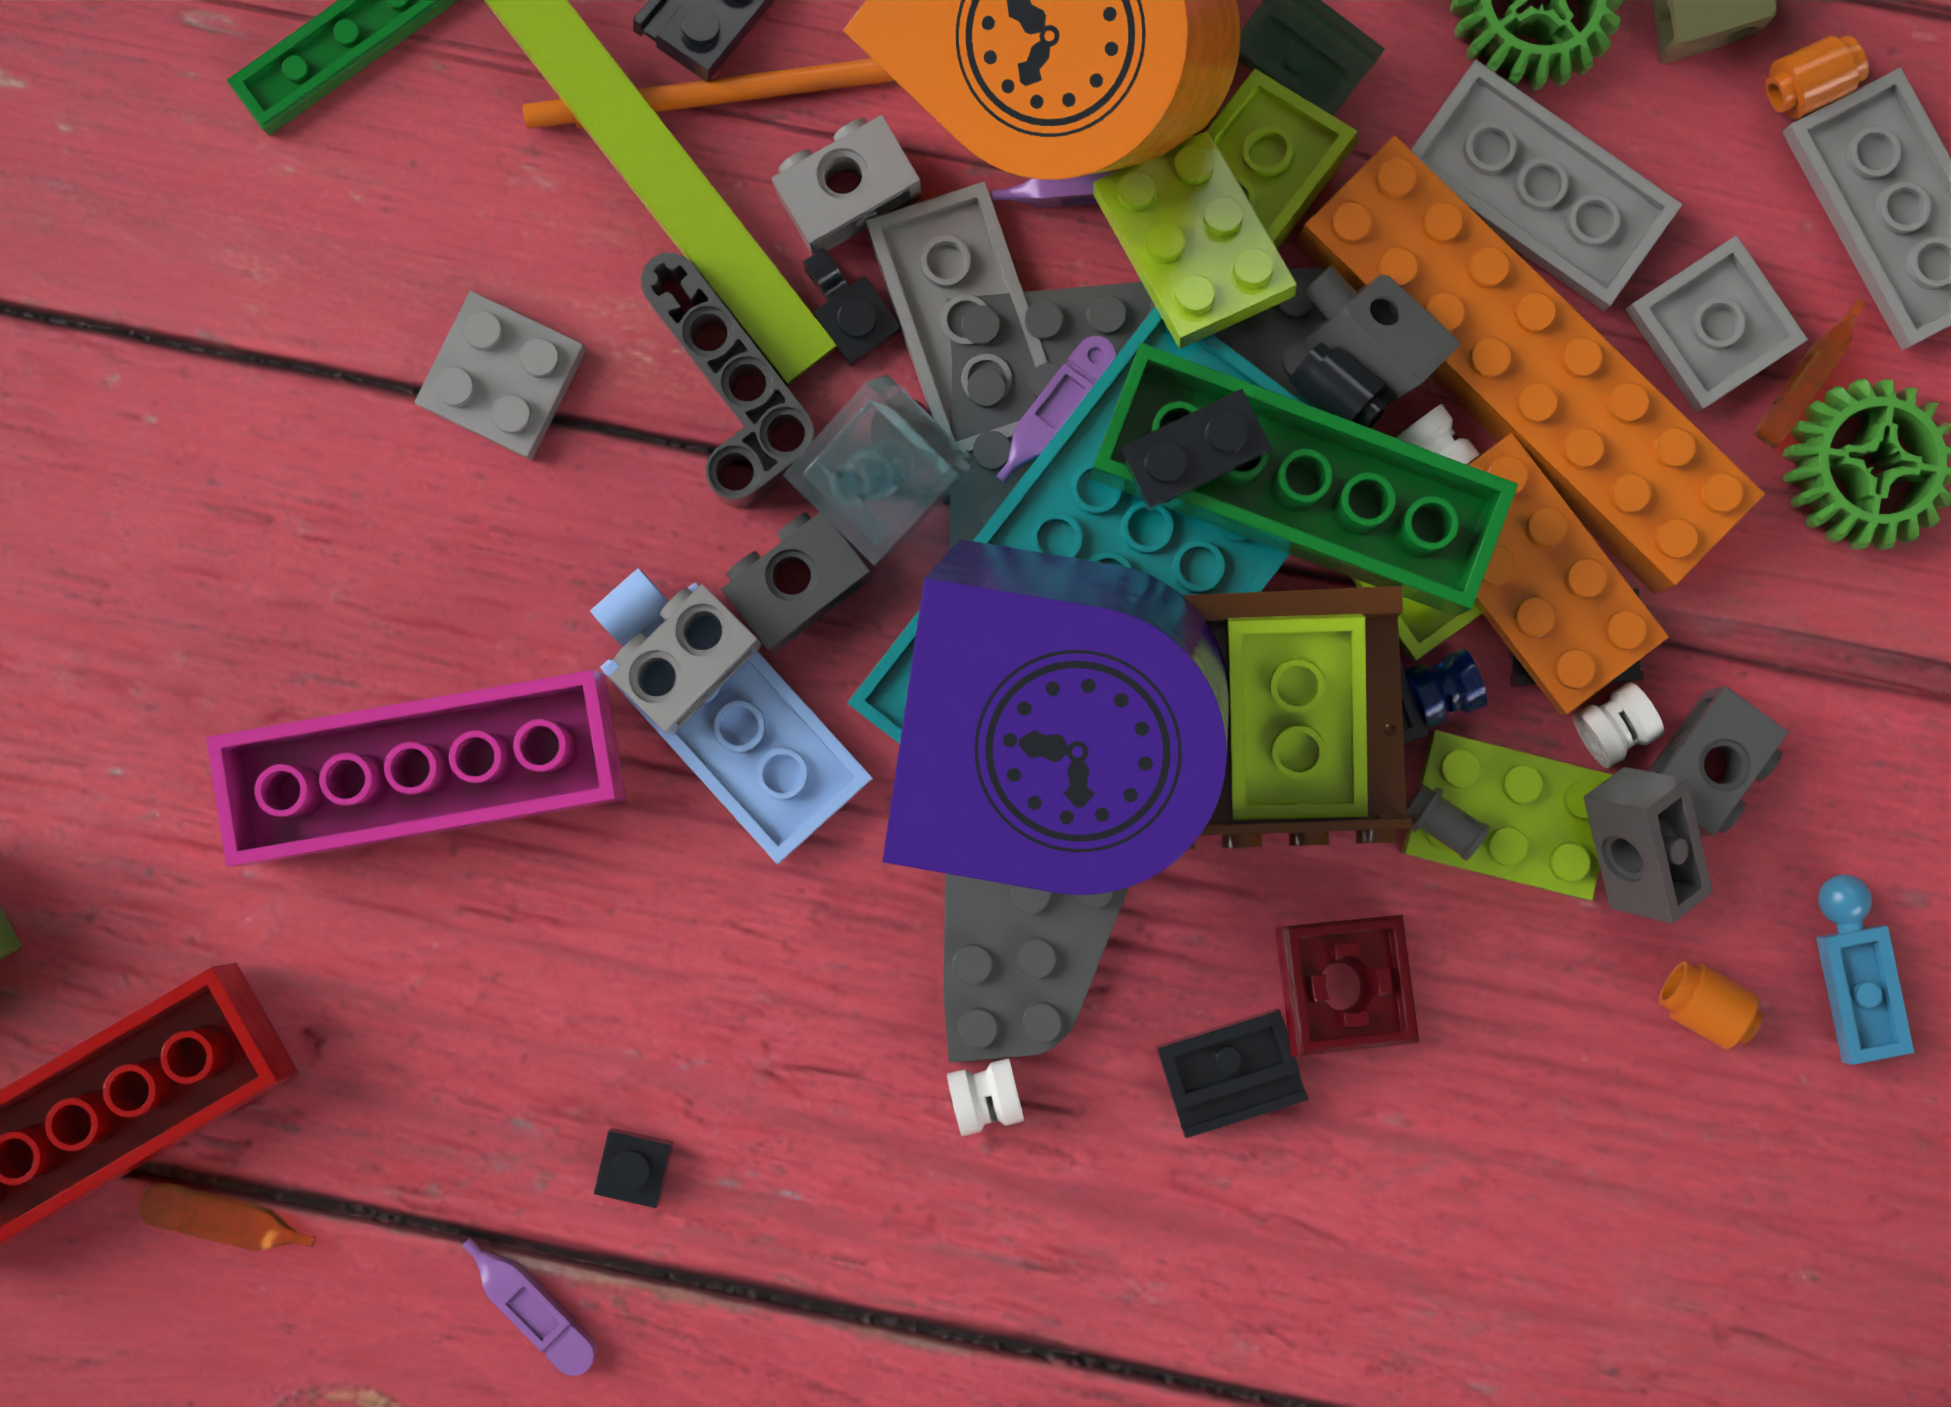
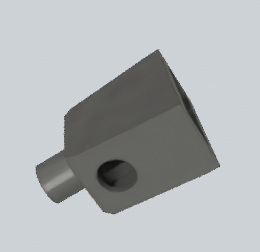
M1330 265L1303 290L1326 317L1306 338L1309 350L1311 351L1321 342H1324L1332 350L1337 347L1343 349L1388 386L1382 397L1388 404H1391L1422 384L1461 344L1453 334L1387 275H1378L1356 292L1337 269Z

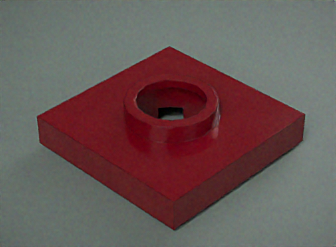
M1403 915L1275 928L1291 1057L1420 1043ZM1344 963L1351 967L1358 975L1361 984L1360 995L1350 1008L1344 1010L1334 1009L1326 1002V1000L1330 999L1325 988L1327 974H1323V972L1330 964Z

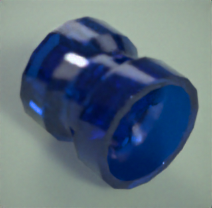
M1465 648L1444 655L1441 663L1432 667L1422 663L1405 670L1427 728L1445 722L1449 713L1460 710L1467 714L1487 706V693L1482 676L1473 657Z

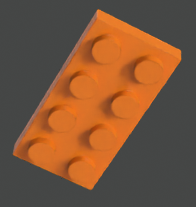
M1511 432L1469 464V466L1518 484L1474 603L1560 716L1570 713L1660 645L1669 636Z

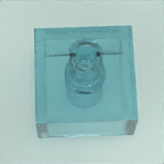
M887 374L865 382L786 470L783 476L875 566L897 552L978 463Z

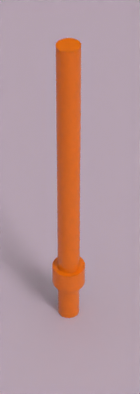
M872 58L715 78L710 79L708 83L700 80L639 88L637 90L654 112H663L892 82L895 80ZM561 99L523 104V115L527 129L576 123L578 129H583L582 125Z

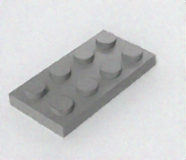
M1477 60L1473 62L1411 149L1432 172L1508 245L1602 311L1611 306L1683 205Z
M1900 67L1790 124L1782 131V134L1901 351L1951 326V157Z
M985 181L865 220L866 229L897 320L901 326V331L928 410L933 417L935 430L946 462L951 461L952 457L972 451L974 442L980 435L978 434L955 442L951 431L952 355L950 340L960 345L973 344L967 338L955 335L949 328L948 313L954 305L960 302H972L977 306H987L983 300L976 296L1010 293L1035 367L1037 368L1041 364L1048 363L1040 339L1033 337L1026 329L1025 314L1029 307ZM980 354L971 358L964 366L961 376L962 387L966 395L969 397L967 384L970 369L978 362L992 361L998 364L1005 374L1004 398L1009 392L1012 383V374L1007 363L1002 358L993 354ZM1019 421L990 431H997L1005 435L1007 439L1011 438Z

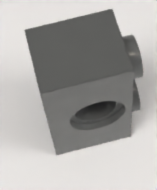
M823 510L812 519L807 512L800 514L777 533L776 536L781 543L763 557H760L756 551L748 554L726 573L731 581L721 588L722 592L773 655L872 579L870 570ZM797 562L809 567L811 580L804 591L799 594L788 595L778 589L777 576L785 565Z
M1727 686L1705 690L1648 771L1687 778L1700 836H1715L1717 831L1720 833L1728 831L1740 818L1746 806V803L1741 798L1753 781L1761 782L1778 765L1783 755V752L1778 747L1789 732ZM1711 749L1719 751L1726 762L1725 774L1718 783L1712 781L1704 769L1705 757Z
M1623 767L1583 797L1611 909L1673 924L1713 892L1687 778Z

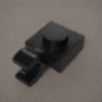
M824 247L803 261L805 265L804 270L827 301L813 311L814 316L837 345L836 348L850 367L901 332V326L865 276L849 286Z

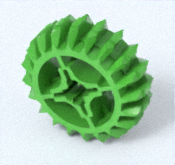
M1453 0L1450 4V14L1463 18L1454 29L1455 38H1473L1474 40L1466 51L1467 60L1476 59L1484 54L1489 59L1486 64L1487 68L1495 73L1499 67L1507 70L1506 81L1513 86L1518 84L1523 74L1527 75L1532 90L1535 91L1544 86L1548 76L1559 87L1569 81L1572 77V71L1579 75H1584L1594 65L1593 57H1602L1611 46V40L1608 38V35H1613L1621 24V17L1613 11L1618 10L1624 0H1580L1582 18L1579 31L1571 22L1574 14L1570 11L1566 0H1549L1545 9L1542 3L1539 9L1530 6L1521 14L1519 13L1528 0H1506L1508 9L1499 20L1493 10L1491 0ZM1528 35L1535 38L1541 45L1525 42L1517 38V36Z
M1858 379L1849 384L1847 391L1843 387L1836 386L1825 392L1824 402L1816 400L1805 407L1804 413L1808 421L1801 420L1792 425L1789 432L1800 444L1786 447L1781 456L1788 461L1797 463V469L1785 473L1782 481L1790 485L1796 483L1800 485L1802 493L1795 495L1791 499V506L1798 508L1809 504L1813 511L1807 516L1805 526L1815 528L1828 522L1826 541L1835 543L1847 536L1849 547L1853 550L1867 548L1870 542H1872L1877 550L1889 549L1894 547L1896 539L1902 543L1916 540L1920 535L1919 527L1928 529L1934 527L1941 520L1935 508L1943 509L1951 505V493L1944 487V485H1951V467L1947 466V460L1951 459V445L1946 446L1942 437L1951 432V423L1942 422L1936 425L1931 419L1936 413L1939 403L1929 401L1919 407L1916 406L1918 388L1909 386L1896 394L1893 379H1883L1875 383L1873 388L1867 379ZM1864 417L1862 430L1855 433L1852 445L1847 444L1839 449L1830 448L1836 431L1846 419ZM1898 435L1905 443L1909 453H1907L1901 447L1898 441ZM1870 454L1873 458L1869 463L1876 461L1878 470H1883L1884 472L1873 476L1870 472L1874 467L1867 469L1865 460L1858 458ZM1832 476L1837 477L1843 483L1846 498L1835 485ZM1903 481H1910L1909 491L1902 503L1890 514H1879L1881 500L1888 498L1891 484L1895 485Z

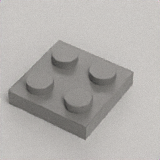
M1737 235L1625 309L1695 413L1706 408L1808 340Z
M470 290L414 403L430 413L532 461L587 349L583 344Z

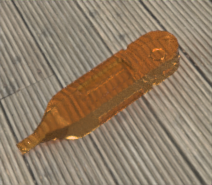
M1857 299L1848 313L1814 343L1773 401L1774 405L1769 407L1755 427L1753 436L1774 449L1788 435L1803 414L1802 411L1808 407L1850 346L1856 319L1867 305L1863 300Z
M163 1183L150 1188L139 1200L138 1211L146 1224L169 1231L178 1230L177 1233L247 1250H265L293 1243L313 1247L316 1236L297 1232L276 1211L266 1206L196 1189L192 1191L190 1190L191 1188L175 1184Z

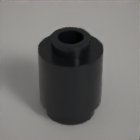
M1324 342L1316 345L1305 356L1289 381L1290 384L1299 390L1297 397L1303 403L1371 429L1380 420L1389 406L1382 399L1388 387L1384 382L1343 349L1337 347L1332 350Z

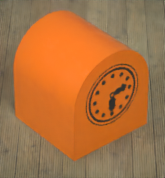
M866 0L843 29L861 49L974 155L1005 172L1027 178L1046 180L1075 178L1143 164L1174 150L1188 139L1198 135L1217 113L1229 91L1238 64L1241 35L1240 17L1236 0Z

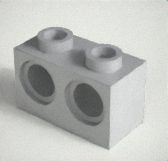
M703 584L694 592L688 587L678 592L660 612L665 621L648 638L639 633L617 653L614 661L619 667L609 676L665 733L671 735L763 645ZM704 616L718 618L722 625V636L719 642L708 650L695 649L689 638L690 628L693 623ZM656 662H669L676 673L673 688L663 696H651L644 686V676L647 669Z

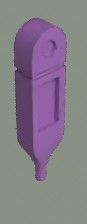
M1118 170L1058 180L1032 178L1007 189L991 190V200H1012L1039 208L1097 205L1098 202L1093 195V182Z
M1102 336L1085 338L1070 355L1067 363L1063 364L1021 418L1012 438L1007 463L996 476L1001 482L1005 483L1016 469L1038 458L1115 359L1116 352L1114 346L1108 339Z
M469 1238L462 1246L475 1258L482 1279L483 1289L488 1298L541 1352L544 1351L546 1353L545 1356L559 1371L569 1376L582 1375L586 1372L597 1356V1345L593 1337L578 1322L574 1321L572 1315L519 1262L483 1251Z

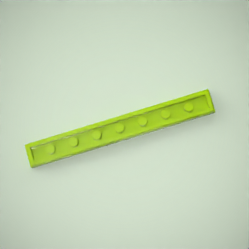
M484 0L680 252L699 271L786 386L790 385L833 352L837 347L833 339L568 0Z

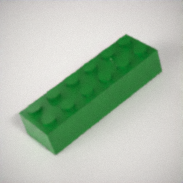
M1140 342L1093 465L1090 479L1142 498L1119 453L1120 447L1237 390L1243 389L1272 447L1270 453L1161 506L1376 587L1402 586V597L1450 615L1458 616L1472 610L1515 495L1517 483Z

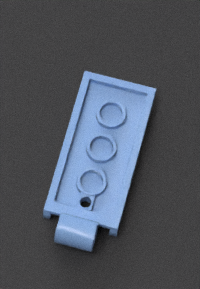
M637 568L590 611L610 635L624 647L639 633L648 638L665 621L660 612L669 600ZM694 582L688 588L694 592L699 586ZM704 616L697 619L689 632L692 646L697 650H708L714 647L722 636V625L719 619L713 616ZM758 651L673 735L665 733L609 678L776 864H780L873 779ZM609 658L600 668L609 678L619 665L614 659ZM660 661L647 669L644 676V686L651 696H663L673 688L676 680L673 666L669 662Z

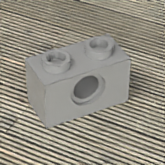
M882 115L870 122H867L865 118H860L846 124L833 136L835 142L814 154L810 149H806L792 155L779 166L780 173L771 178L777 197L811 255L823 247L828 251L865 230V220L899 210L922 197L920 179ZM840 171H851L861 178L859 186L847 194L833 192L828 188L827 184L830 178Z

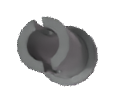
M1422 784L1407 804V818H1412L1413 828L1409 829L1413 832H1416L1419 828L1467 861L1484 840L1489 826L1479 822L1441 797L1443 789L1436 786L1431 790Z

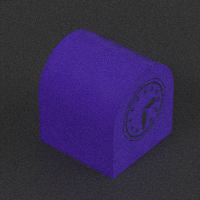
M959 539L924 577L882 862L1070 895H1094L1121 890L1148 880L1169 867L1193 845L1205 829L1219 800L1225 778L1229 683L1221 649L1214 633L1202 615L1183 595L1168 584L1132 568Z

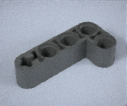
M661 253L653 257L644 266L641 275V288L654 312L743 427L739 432L717 447L709 456L705 467L706 479L716 496L726 505L734 508H748L758 503L809 464L815 457L818 448V435L808 413L695 266L682 255ZM672 278L677 284L682 285L689 301L694 306L686 314L673 295L665 291L663 283L666 280ZM709 325L722 326L727 329L728 333L725 343L714 351H704L696 347L698 333ZM747 374L762 376L766 380V387L764 393L759 398L744 402L734 397L733 389L741 377ZM793 423L802 427L805 430V437L803 443L797 449L791 452H782L772 446V435L779 426ZM735 461L750 463L753 466L754 475L747 487L731 491L722 486L721 476L723 470L729 464Z

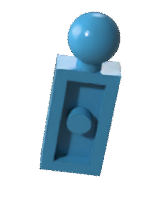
M1849 874L1833 876L1821 886L1818 894V904L1823 915L1831 922L1836 923L1838 933L1817 936L1816 940L1842 1063L1854 1065L1914 1053L1888 926L1874 925L1864 927L1863 919L1869 914L1872 907V894L1864 881Z

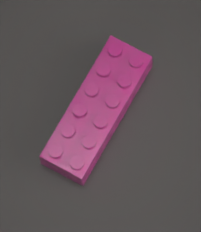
M595 670L206 737L226 867L262 864L626 800L606 675Z

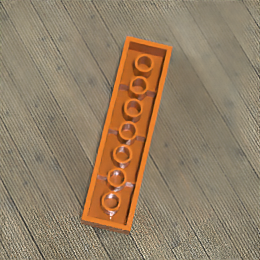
M1395 135L1304 225L1295 245L1318 267L1323 266V271L1330 265H1333L1356 292L1378 275H1387L1456 337L1461 344L1430 376L1497 442L1512 432L1580 522L1652 593L1677 585L1765 495L1755 483Z

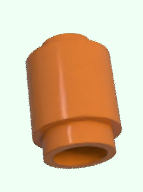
M1829 35L1775 60L1770 66L1769 78L1765 82L1766 95L1770 104L1777 112H1784L1792 119H1800L1856 91L1858 84L1863 83L1868 78V60L1862 46L1854 37L1844 35L1838 38Z
M1687 961L1679 963L1668 976L1659 995L1658 1003L1669 1010L1670 1019L1725 1050L1732 1048L1737 1043L1747 1044L1758 1031L1763 1019V1012L1758 1010V994L1703 963L1696 966Z

